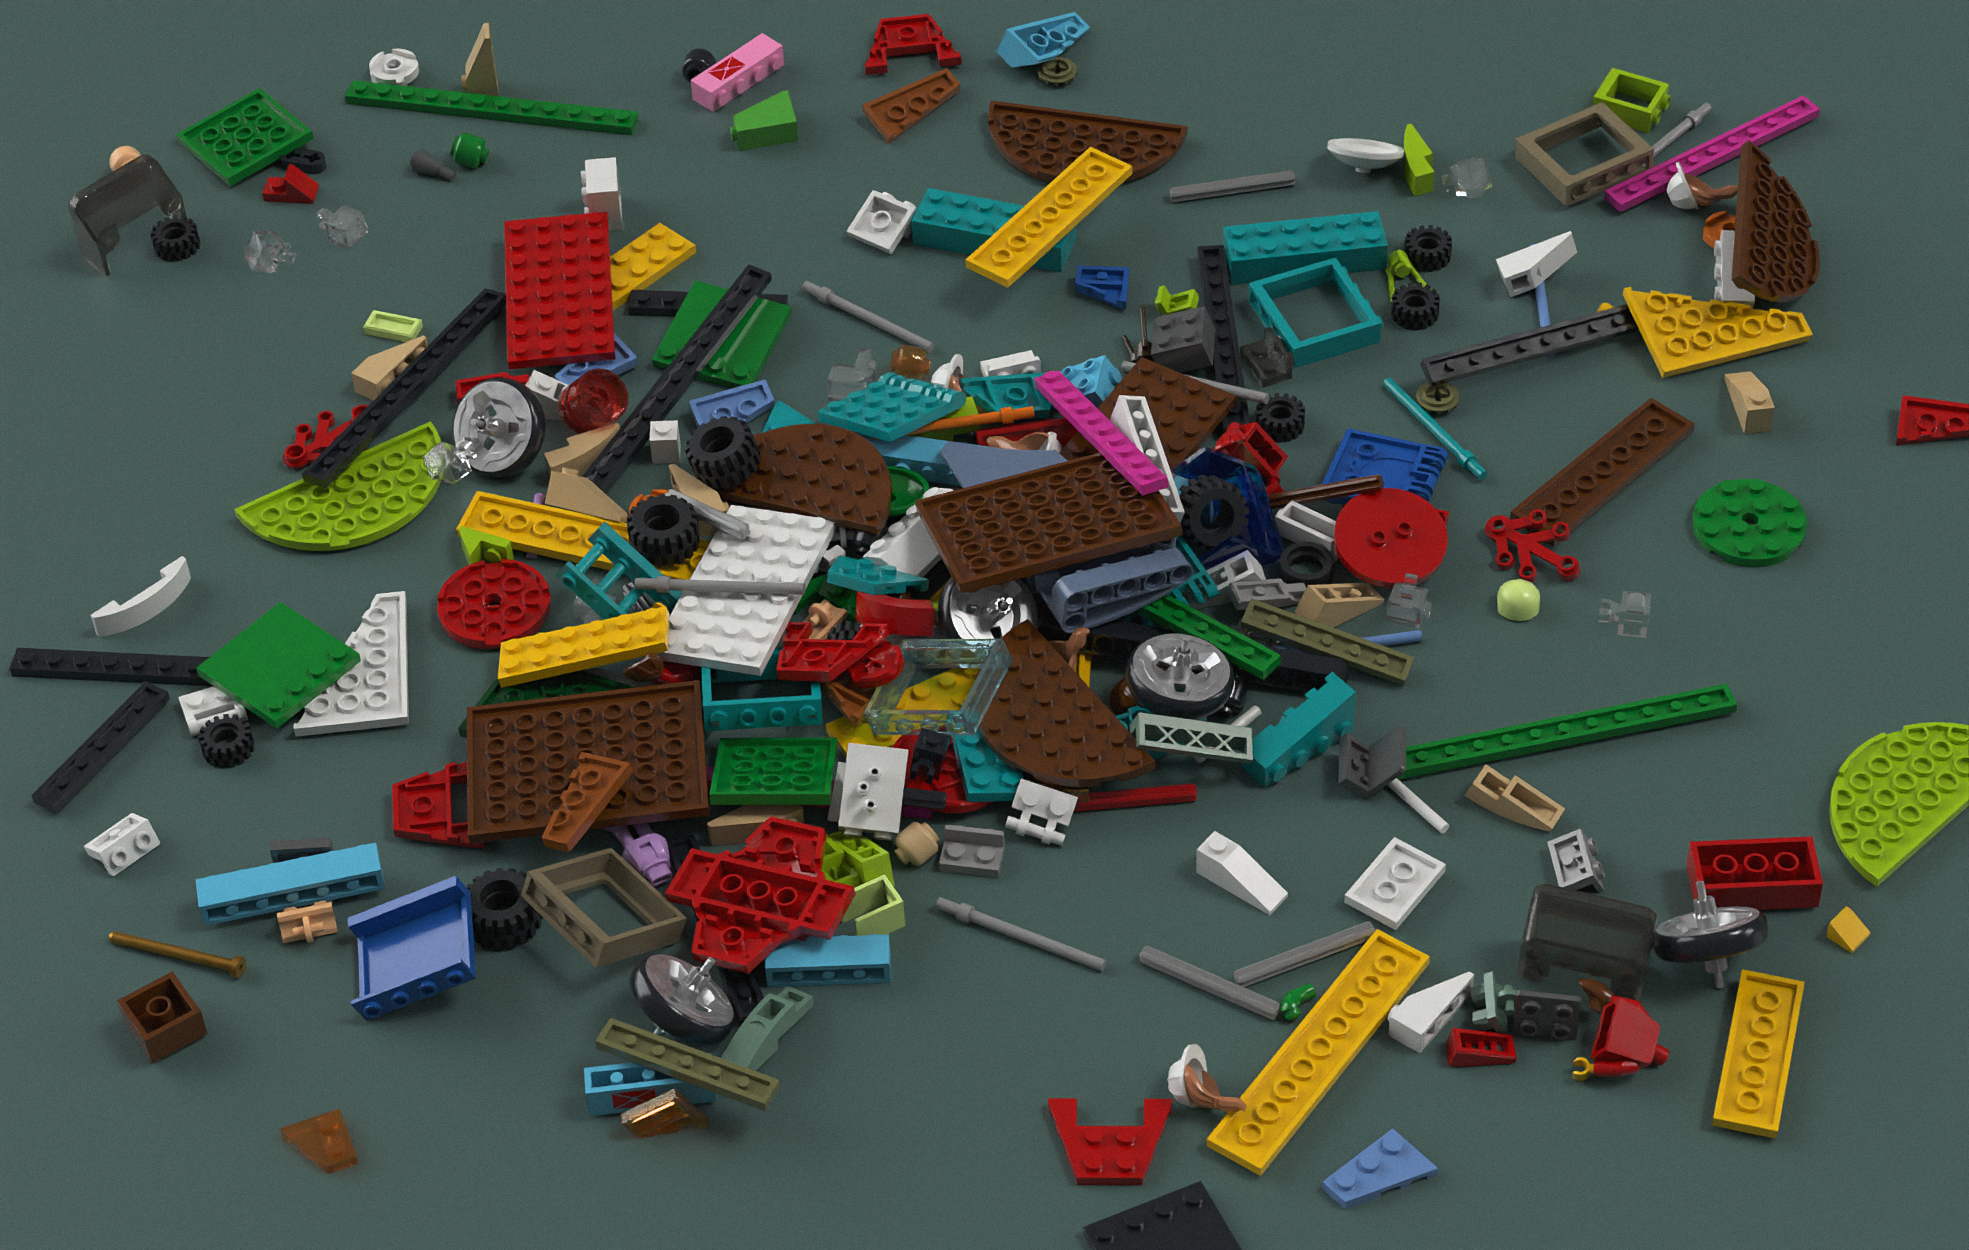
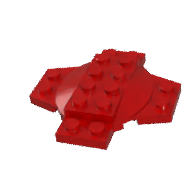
M771 816L745 840L746 846L738 852L731 854L728 849L720 854H714L691 848L667 888L665 896L669 902L694 907L699 920L696 923L691 951L695 961L705 963L711 957L715 960L713 964L715 966L749 974L782 943L793 939L805 941L808 935L831 940L856 893L854 886L826 880L825 874L822 872L827 839L825 828Z

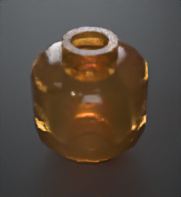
M901 345L898 350H893L890 371H894L895 374L909 379L921 380L923 374L929 373L931 359L926 358V351L921 347Z

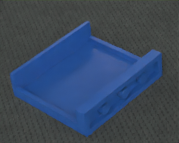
M457 876L348 917V928L358 938L360 997L352 1000L351 1005L366 1021L476 979L471 892Z

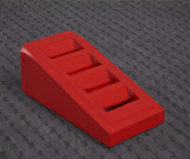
M1452 1028L1446 1040L1449 1066L1515 1063L1517 1060L1513 1035ZM1497 1045L1502 1046L1503 1052L1498 1051Z

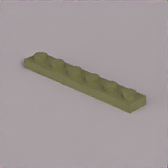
M1252 598L1241 621V628L1319 656L1343 660L1349 667L1402 686L1406 682L1414 661L1413 656Z
M613 1018L608 1020L595 1040L596 1049L763 1111L767 1110L780 1089L779 1079Z

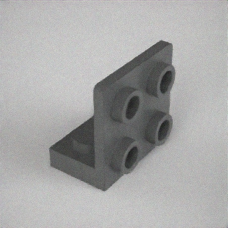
M1518 990L1513 1033L1526 1036L1553 1037L1560 1040H1576L1581 997Z

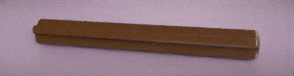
M1377 474L1252 498L1251 504L1254 512L1283 508L1291 501L1305 504L1377 491L1384 487L1382 476Z

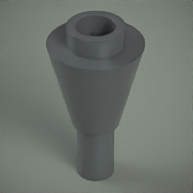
M425 149L416 151L411 157L410 164L412 165L413 172L439 175L450 181H453L456 177L455 171L444 167Z

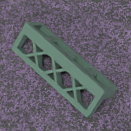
M1140 712L1130 724V733L1136 737L1137 749L1250 764L1253 760L1252 728ZM1145 738L1157 739L1159 741H1148ZM1176 742L1187 743V745H1178ZM1205 746L1216 747V748H1215V749H1207ZM1242 747H1244V754H1243V753H1236V752L1233 751V750L1242 751Z

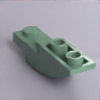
M787 986L777 996L769 993L739 1027L721 1058L756 1071L778 1050V1039L814 1006L813 996L790 986Z

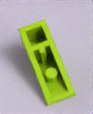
M844 830L828 835L844 851L846 862L859 874L861 885L885 874L892 886H895L890 857L887 851L863 835L862 837L844 835Z

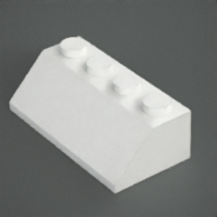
M934 487L924 493V498L954 490ZM916 505L910 507L906 511V515L899 522L891 525L888 529L889 532L881 539L875 541L870 546V550L863 556L864 559L874 561L875 565L895 566L897 571L923 577L942 558L916 511Z

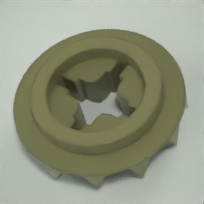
M1056 57L1053 60L1040 63L1037 72L1040 81H1045L1046 85L1055 84L1057 87L1058 84H1063L1067 86L1068 81L1072 82L1075 80L1077 66L1067 58ZM1057 69H1059L1060 74H1055Z
M1427 382L1421 385L1416 392V402H1418L1422 409H1426L1428 414L1431 412H1437L1438 415L1441 412L1450 414L1452 409L1457 408L1460 398L1458 390L1449 383L1430 387ZM1436 394H1438L1441 401H1435Z

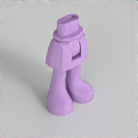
M649 823L632 825L640 837L637 839L633 838L626 825L603 828L613 833L623 846L624 851L621 857L644 879L648 880L653 887L672 879L673 875L670 871L671 864L667 842L664 837L653 832Z

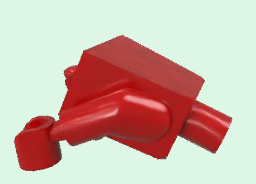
M1237 422L1231 423L1226 432L1217 440L1216 446L1211 451L1209 458L1214 462L1229 458L1237 468L1247 467L1256 470L1260 476L1266 478L1268 486L1264 490L1267 494L1284 492L1279 485L1280 477L1278 471L1288 458L1285 452L1257 422L1240 425Z

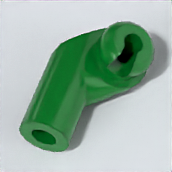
M1308 983L1285 994L1280 1004V1011L1284 1012L1286 1020L1289 1021L1300 1017L1301 1011L1298 1005L1316 997L1312 984Z

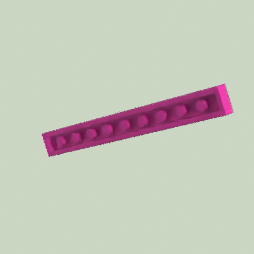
M1803 95L1605 190L1604 199L1619 212H1622L1666 191L1671 178L1679 172L1676 166L1677 162L1680 163L1685 174L1697 176L1740 155L1741 145L1748 140L1759 146L1819 117L1820 108Z
M1048 371L1043 376L1034 378L1035 388L1142 495L1169 487L1167 476L1060 371Z

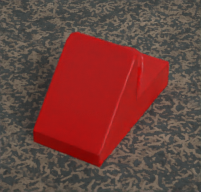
M289 164L284 178L268 177L262 193L263 199L268 202L314 204L319 190V183L294 165Z

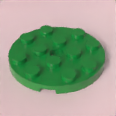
M1758 478L1725 480L1709 488L1699 497L1694 507L1692 527L1700 545L1709 553L1714 551L1725 557V562L1744 567H1766L1789 559L1798 547L1801 548L1806 535L1807 518L1801 504L1786 490ZM1746 518H1749V521H1752L1756 524L1748 525L1745 522Z

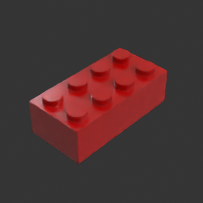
M1812 836L1693 841L1689 844L1686 867L1693 900L1699 897L1696 882L1704 881L1706 895L1712 896L1715 899L1716 908L1750 907L1766 910L1819 907L1823 881Z

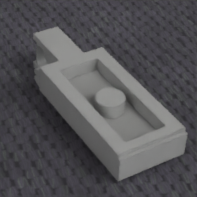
M1282 579L1231 582L1227 588V592L1236 610H1246L1251 598L1274 607L1292 606L1299 604L1306 590L1304 583L1287 584L1283 583Z

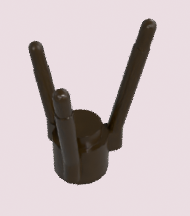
M1140 306L1142 341L1133 349L1126 335H1123L1122 339L1129 352L1131 362L1137 363L1141 357L1154 362L1151 356L1152 343L1147 338L1145 307Z

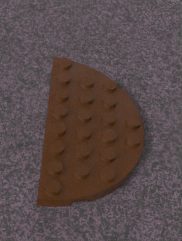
M992 100L988 114L990 135L1000 154L1019 170L1047 182H1052L1089 147L1131 165L1132 175L1124 182L1141 178L1169 161L1179 151L1188 134V126Z
M1748 140L1741 145L1731 281L1739 289H1745L1751 294L1769 301H1794L1807 293L1817 280L1820 267L1818 243L1816 240H1812L1809 232L1812 223L1802 202L1785 176L1779 177L1769 166L1771 160Z
M825 424L791 425L753 435L761 454L757 470L750 474V478L744 479L737 486L735 484L728 489H724V487H721L719 490L713 489L718 492L721 499L778 512L821 517L835 522V525L879 535L890 514L891 507L889 504L891 494L893 493L892 479L888 467L876 447L857 433Z
M1028 619L1007 632L988 652L980 665L973 690L974 712L984 741L1011 768L1015 770L1019 768L1033 775L1034 779L1070 787L1100 786V782L1120 778L1123 782L1156 769L1155 760L1146 750L1137 749L1136 739Z

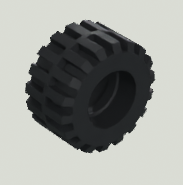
M722 416L720 419L713 418L706 424L702 423L699 425V429H694L691 433L692 437H689L686 441V457L696 478L707 486L713 487V489L719 490L721 487L728 489L732 485L736 484L737 486L741 484V481L750 478V474L757 470V464L761 460L760 450L749 426L742 419L738 420L737 417L727 418V416Z
M1201 475L1198 476V481L1194 478L1188 480L1189 485L1187 487L1182 485L1179 488L1181 491L1179 497L1185 512L1180 523L1183 538L1201 549H1208L1210 551H1216L1217 547L1223 550L1227 548V543L1232 545L1236 543L1235 537L1243 535L1245 531L1242 530L1243 525H1248L1249 519L1245 518V515L1249 514V507L1244 505L1247 503L1245 496L1241 495L1242 492L1225 480L1209 475V477ZM1218 499L1220 509L1217 518L1211 524L1202 526L1200 517L1203 508L1210 501Z
M659 494L658 497L652 495L647 497L645 501L640 500L637 502V506H633L630 514L627 516L629 544L647 561L655 565L656 568H662V566L674 567L676 563L680 565L685 562V559H690L693 556V552L698 550L700 537L697 513L694 511V506L691 503L687 504V500L684 498L677 499V495L672 494L670 496Z
M496 868L494 872L490 870L485 871L482 877L476 876L473 879V884L467 885L466 888L471 892L473 937L475 942L478 944L483 942V947L489 949L492 946H495L496 950H502L503 947L513 949L516 944L520 943L523 945L527 943L528 937L533 938L536 935V929H540L543 917L521 896L527 876L526 873L523 871L516 873V869L509 868L507 871L503 870V868ZM500 907H510L506 910L494 911Z

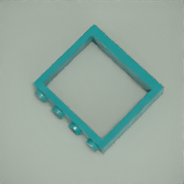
M1336 257L1249 283L1248 303L1292 369L1380 343L1381 328H1383L1382 319L1373 312L1369 300L1364 299L1357 283L1352 282L1347 269L1341 266ZM1333 282L1360 323L1299 341L1272 299Z
M783 648L774 649L761 676L701 666L705 731L822 724L820 682L810 681L811 695L712 701L711 683L779 679L776 669L780 650H783ZM816 715V718H808L807 716ZM719 721V724H710V722Z

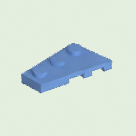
M614 333L615 360L568 364L555 375V379L580 391H585L638 366V358Z
M766 379L689 401V409L698 429L702 423L706 424L711 419H720L722 416H727V418L737 417L738 420L742 419L745 423H748L774 407V398Z
M1392 1128L1324 1180L1322 1189L1340 1206L1347 1209L1381 1196V1192L1399 1187L1402 1189L1411 1186V1182L1423 1177L1430 1179L1438 1176V1167Z

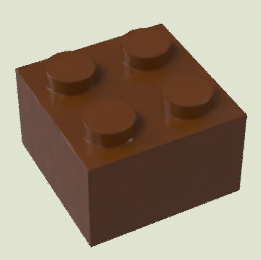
M173 971L117 1000L124 1024L151 1063L208 1034L200 1009Z

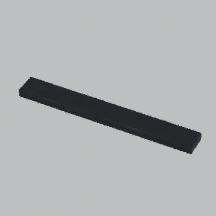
M694 834L667 842L670 860L676 873L691 848L700 850ZM691 907L696 922H698L694 907ZM715 966L741 1026L753 1009L764 999L754 973L751 971L748 974Z

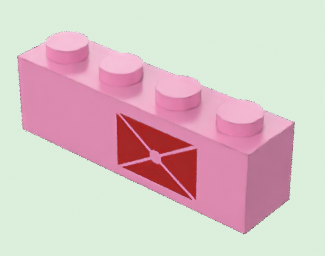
M763 33L693 78L691 80L693 100L712 112L716 111L784 65L783 45Z

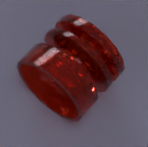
M601 368L585 372L565 388L559 398V413L562 421L570 430L577 434L614 423L624 415L628 407V392L623 381L613 372Z

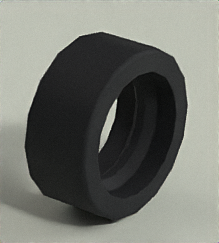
M1305 541L1293 543L1285 548L1280 555L1279 578L1282 579L1283 583H1304L1307 588L1308 585L1330 584L1332 581L1333 557L1330 551L1323 545ZM1304 561L1318 564L1323 569L1313 574H1300L1293 571L1290 566Z

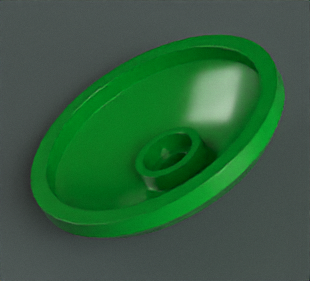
M887 466L893 486V493L891 494L889 504L891 510L888 517L906 515V511L915 505L916 500L924 498V493L929 490L928 482L924 477L912 470Z

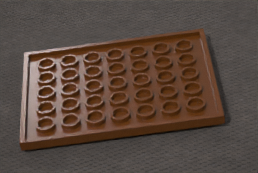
M1101 453L915 501L916 511L961 594L976 592L981 588L993 585H1003L1008 581L1019 578H1029L1049 570H1059L1064 566L1076 563H1086L1094 558L1112 556L1128 549L1142 548L1147 544L1169 541L1174 537L1183 535L1180 522L1161 493L1156 491L1142 495Z
M700 680L467 707L469 843L543 835L554 810H558L561 805L560 797L563 791H567L570 786V775L573 769H577L580 764L578 758L581 752L628 762L633 769V773L588 830L710 816Z

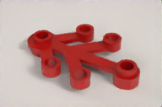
M368 405L354 407L351 411L352 419L329 433V428L335 424L334 415L331 411L320 412L317 416L318 426L314 441L306 445V441L313 437L311 426L309 424L298 425L295 428L296 438L294 444L289 445L284 451V464L289 468L298 469L308 463H312L321 454L316 452L325 450Z
M1533 510L1528 517L1510 520L1503 515H1497L1487 521L1485 532L1489 539L1496 542L1498 551L1496 562L1501 570H1509L1514 565L1513 555L1508 551L1507 540L1516 544L1521 564L1519 568L1520 579L1533 582L1537 578L1536 568L1532 565L1530 553L1557 567L1558 576L1564 581L1575 580L1581 571L1579 562L1575 557H1562L1540 544L1555 540L1566 541L1570 537V529L1565 522L1556 523L1550 530L1525 535L1517 532V530L1530 527L1536 529L1545 527L1547 517L1543 510ZM1536 517H1542V518H1543V519L1540 520V521H1534V519H1535ZM1497 526H1503L1501 529H1495ZM1561 529L1566 530L1563 534L1557 533ZM1504 558L1510 559L1506 563L1500 562ZM1567 564H1572L1569 568L1563 567ZM1526 571H1532V572H1533V573H1532L1531 575H1529V576L1523 575Z

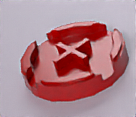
M883 640L847 668L851 681L857 686L875 688L888 684L897 678L904 668L905 660L898 645H891L890 641Z

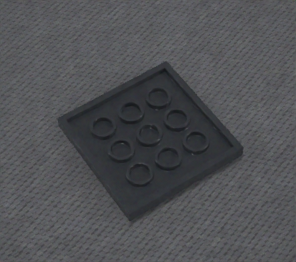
M1201 1181L1083 1227V1235L1092 1250H1241Z

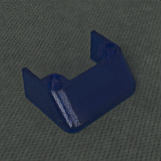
M1204 446L1172 469L1173 474L1189 480L1194 478L1198 481V476L1201 475L1207 477L1212 475L1221 478L1237 487L1242 492L1241 495L1245 496L1247 503L1244 505L1249 507V514H1246L1245 518L1249 519L1248 525H1243L1242 530L1245 531L1243 535L1231 536L1198 559L1202 565L1212 568L1246 550L1252 554L1261 566L1275 563L1280 559L1284 547L1262 476L1255 466ZM1218 499L1213 500V510L1217 518L1220 509Z

